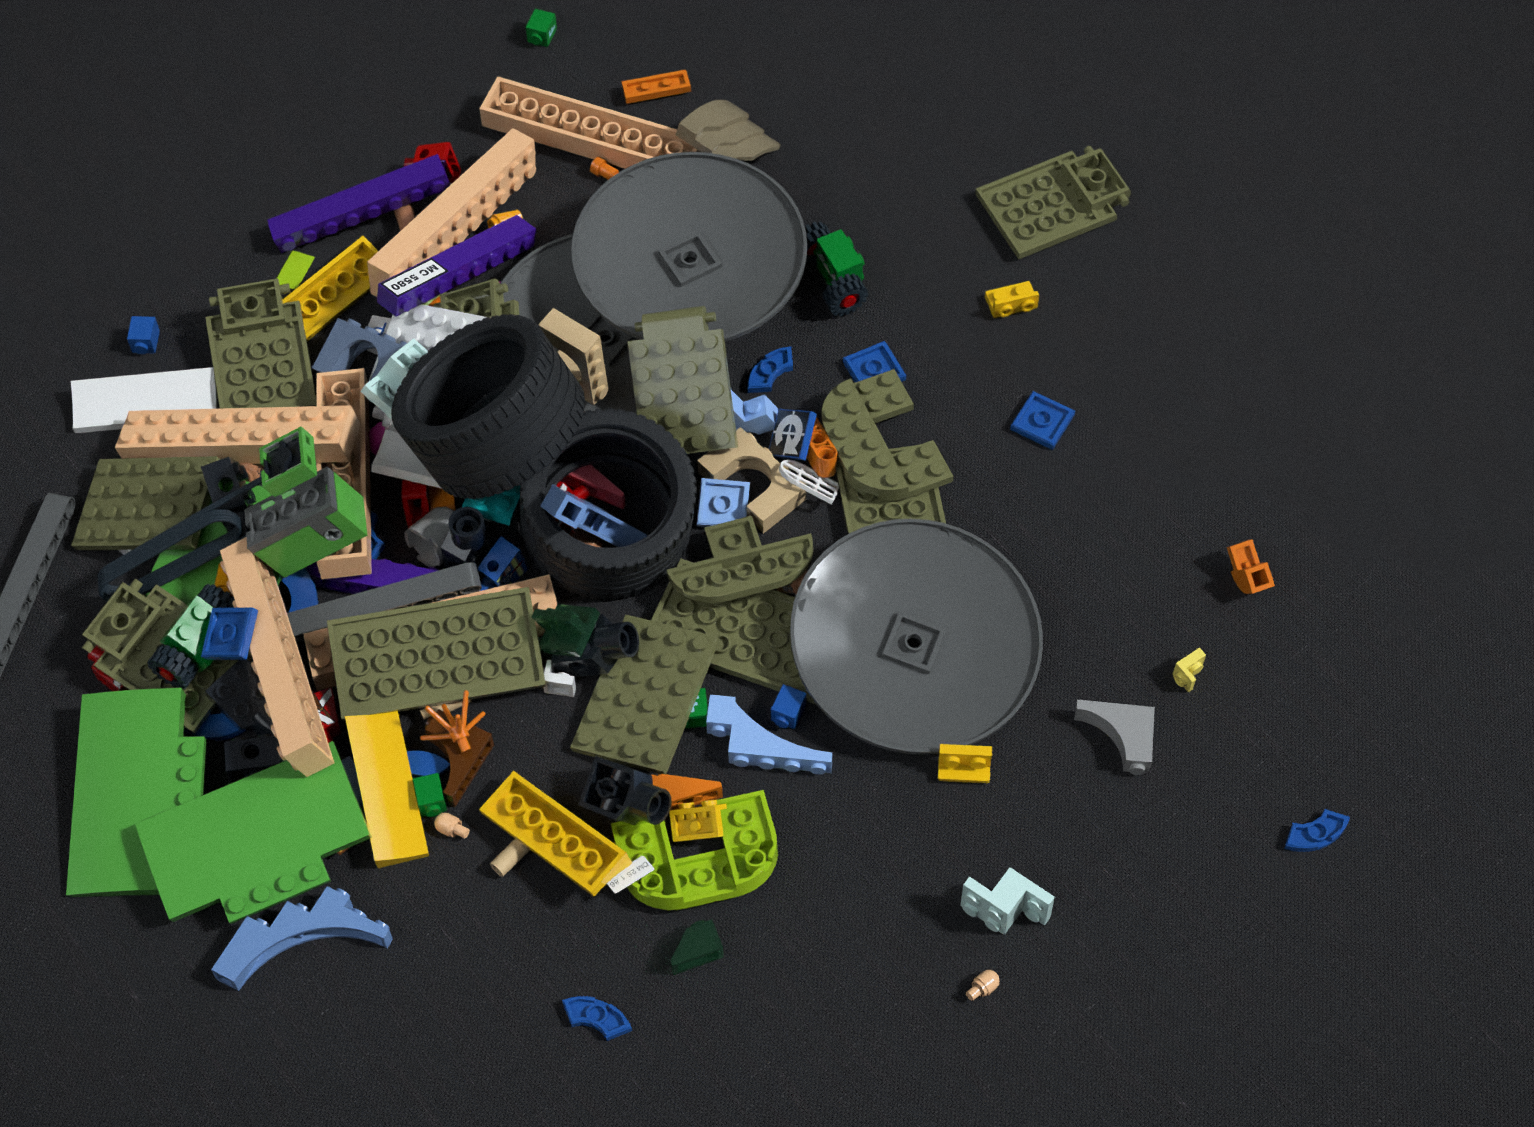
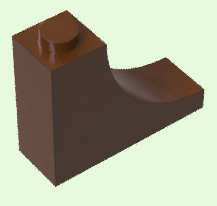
M438 709L436 713L451 726L444 711ZM429 717L425 725L427 735L449 733L435 718ZM473 726L468 731L470 736L467 737L471 749L461 753L458 743H453L452 739L428 740L439 747L450 762L449 781L443 794L446 804L456 807L494 746L492 734L476 726Z

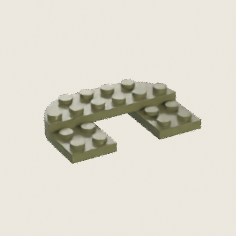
M895 369L855 383L852 382L851 378L840 383L827 395L822 407V427L837 450V458L844 470L845 479L859 493L878 496V500L882 501L903 500L953 482V475L934 440L891 454L875 423L914 410V404Z

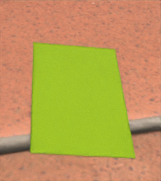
M292 250L277 277L280 285L289 283L291 289L295 290L298 288L315 257Z

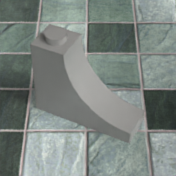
M1077 700L1074 720L1089 723L1099 728L1113 740L1122 758L1123 771L1134 775L1149 774L1152 764L1155 707Z

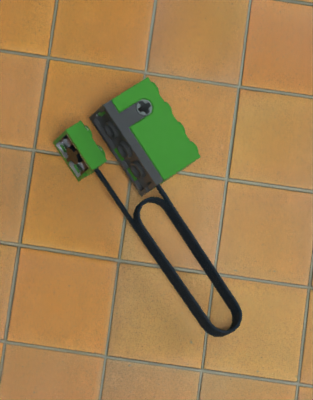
M300 426L259 448L260 464L264 466V470L261 471V477L210 504L100 569L98 573L99 596L103 600L108 601L119 587L108 584L109 582L207 525L222 521L229 522L236 527L213 541L139 578L138 581L143 585L138 592L145 595L151 592L155 585L161 587L221 555L220 550L245 537L247 538V549L285 578L368 536L364 498L328 466L317 472L314 438ZM262 483V487L272 496L245 509V524L250 528V531L239 539L242 534L240 517L230 510L214 509Z

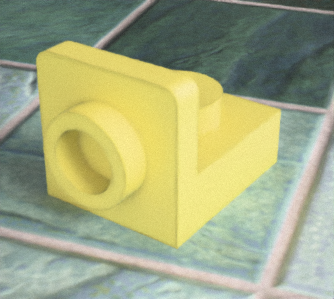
M1201 648L1178 661L1173 671L1175 682L1180 687H1184L1187 692L1193 690L1196 681L1194 675L1198 674L1204 667L1203 663L1206 654Z

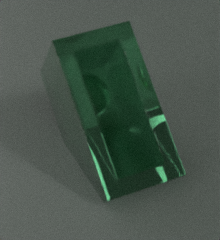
M712 919L697 921L686 929L671 959L673 975L724 958L723 946Z

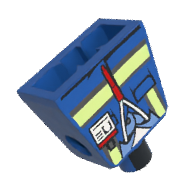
M502 536L478 566L477 570L483 578L480 581L482 588L479 591L515 583L529 569L520 549Z

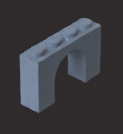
M338 318L312 369L319 373L349 370L353 361L360 353L376 348L378 363L370 379L371 381L377 376L388 359L407 343L401 341L398 344L395 342L396 339L390 335L383 333L382 336H379V332L369 326L363 329L360 328V323L352 319H348L346 322Z

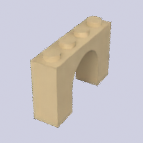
M553 308L538 326L551 344L559 349L558 354L581 385L585 401L595 405L608 392L600 336Z
M740 427L736 430L738 447L713 450L706 453L697 460L698 474L707 479L725 480L733 473L743 469H754L764 473L771 481L770 486L746 506L747 517L752 516L755 527L764 534L806 500V491L787 481L779 472L781 462L779 463L773 457L768 448H763L759 445L751 433H746Z

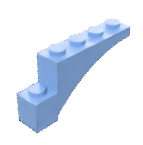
M731 390L736 430L741 427L745 432H753L760 435L774 429L778 408L765 394L743 402Z
M710 695L706 721L707 733L717 737L730 736L729 763L738 767L751 765L759 766L762 769L782 768L790 772L803 770L811 771L814 774L831 773V752L802 747L767 731L752 720L737 705L736 697Z

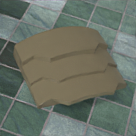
M714 100L700 106L679 123L676 136L700 152L720 154L741 161H752L765 153L778 150L781 145L764 134L765 130L748 120L749 114L727 100Z

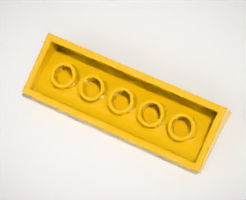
M364 236L360 237L283 299V303L300 301L307 341L370 291L367 261L378 250Z
M398 711L373 715L345 716L367 826L372 836L370 841L377 868L428 857V847Z
M515 771L507 777L479 809L485 817L592 896H595L613 877L632 864L624 850Z

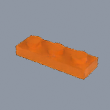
M686 69L621 81L626 104L691 92Z

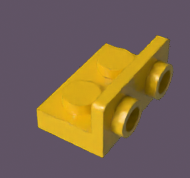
M1030 281L985 291V298L993 318H998L1038 308L1039 293L1038 291H1033Z
M940 744L938 780L989 783L992 746Z
M717 799L701 801L702 806L695 807L694 802L678 804L679 809L669 811L673 842L724 836L720 810L727 809V805L717 804Z

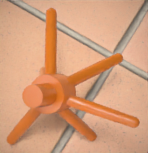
M467 690L463 693L461 718L459 714H456L454 720L446 704H442V709L451 726L430 706H426L425 710L449 733L423 735L420 739L422 741L452 739L453 743H458L461 753L471 749L467 737L470 736L468 731L485 716V712H480L466 725L469 696Z

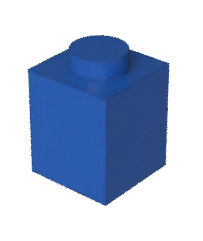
M131 317L127 340L132 353H156L160 329L155 317Z
M783 684L771 708V721L779 727H789L795 730L807 705V693Z

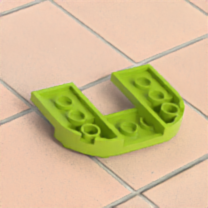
M764 790L717 800V804L727 805V809L720 810L724 835L722 840L725 848L674 860L664 821L653 825L639 820L635 826L621 821L611 823L615 844L628 854L630 860L633 862L639 857L644 856L654 867V871L627 887L630 893L648 906L663 910H679L742 896L760 887L772 874L778 857L776 831Z

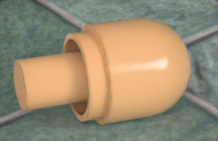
M449 813L439 814L434 821L436 830L448 837L458 835L465 839L470 831L462 826V821Z
M993 970L981 972L974 978L972 988L966 992V996L971 1001L978 996H988L999 986L1000 979L998 974Z

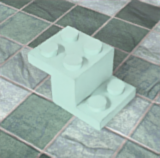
M412 339L388 359L377 376L365 384L360 392L370 402L380 408L387 417L392 419V403L399 385H401L408 371L413 368V365L428 351L415 339Z
M1009 868L992 891L969 877L963 884L960 906L968 915L972 917L977 916L983 920L985 925L992 931H999L1005 935L1022 911L1031 921L1035 923L1040 922L1045 926L1051 917L1055 897L1012 868Z

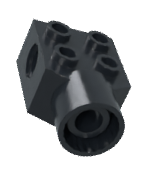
M231 457L201 466L213 503L245 486V480L249 479L244 465H240L238 461L236 462ZM233 484V488L228 492L229 486ZM250 489L215 509L230 510L240 517L242 534L239 539L250 531V528L245 524V509L257 502L255 494ZM222 521L227 533L236 527L229 522Z
M462 507L451 514L448 522L450 530L440 547L445 569L471 562L476 563L478 569V566L497 542L494 525L484 520L481 512L477 509Z
M603 614L562 620L551 665L558 671L574 676V678L608 674L618 659L633 657L638 652L639 635L637 629L631 622L612 623Z
M238 660L205 690L204 695L239 731L250 728L257 736L262 734L273 735L270 727L273 722L264 708L266 700L257 685L260 682L259 677L248 660Z
M262 734L258 738L246 739L238 737L232 739V741L224 742L226 772L231 782L234 783L284 762L277 751V746H279L278 739L271 734Z
M595 756L578 806L634 826L639 820L657 825L668 816L672 800L669 791L653 785L651 775Z

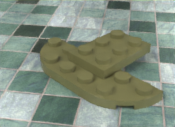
M752 516L705 527V535L713 558L668 569L667 576L672 586L683 596L710 604L777 589L791 584L810 565L813 556L812 535L810 533L761 545Z

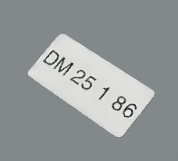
M641 856L613 877L607 885L614 893H618L654 871V867L644 856Z

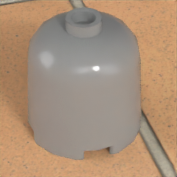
M448 507L434 508L404 532L408 547L414 546L419 553L417 559L428 567L435 568L437 565L440 566L444 563L440 547L450 530L448 522L451 514L454 512V510Z

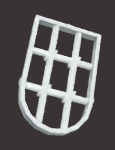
M784 460L781 462L779 472L787 481L832 505L839 489L838 482L828 477L818 476L813 469L797 461ZM783 465L786 466V467H788V468H790V469H792V470H794V471H796V473H798V474L796 475V474L792 473L791 471H789V470L783 468ZM801 475L813 480L816 485L804 479ZM819 485H822V486H824V487H826V488H828V489L834 491V493H833V494L830 493L829 491H827V490L821 488Z

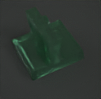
M557 604L555 609H535L531 618L545 630L539 643L540 651L548 654L581 657L600 612L592 607Z

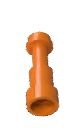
M599 156L593 160L590 166L591 173L608 180L619 173V170L610 166L605 159Z

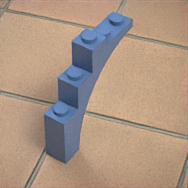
M555 485L551 486L541 504V507L555 518L575 529L579 527L617 547L631 545L648 536L583 498H579L568 491L566 492Z
M327 886L311 911L303 904L297 903L294 905L287 901L271 926L261 918L254 920L247 916L211 970L216 980L239 991L253 973L268 960L304 942L322 938L348 937L362 939L388 948L393 939L388 925L380 920L374 922L366 918L367 916L362 911L353 908L350 895L340 888L334 890Z

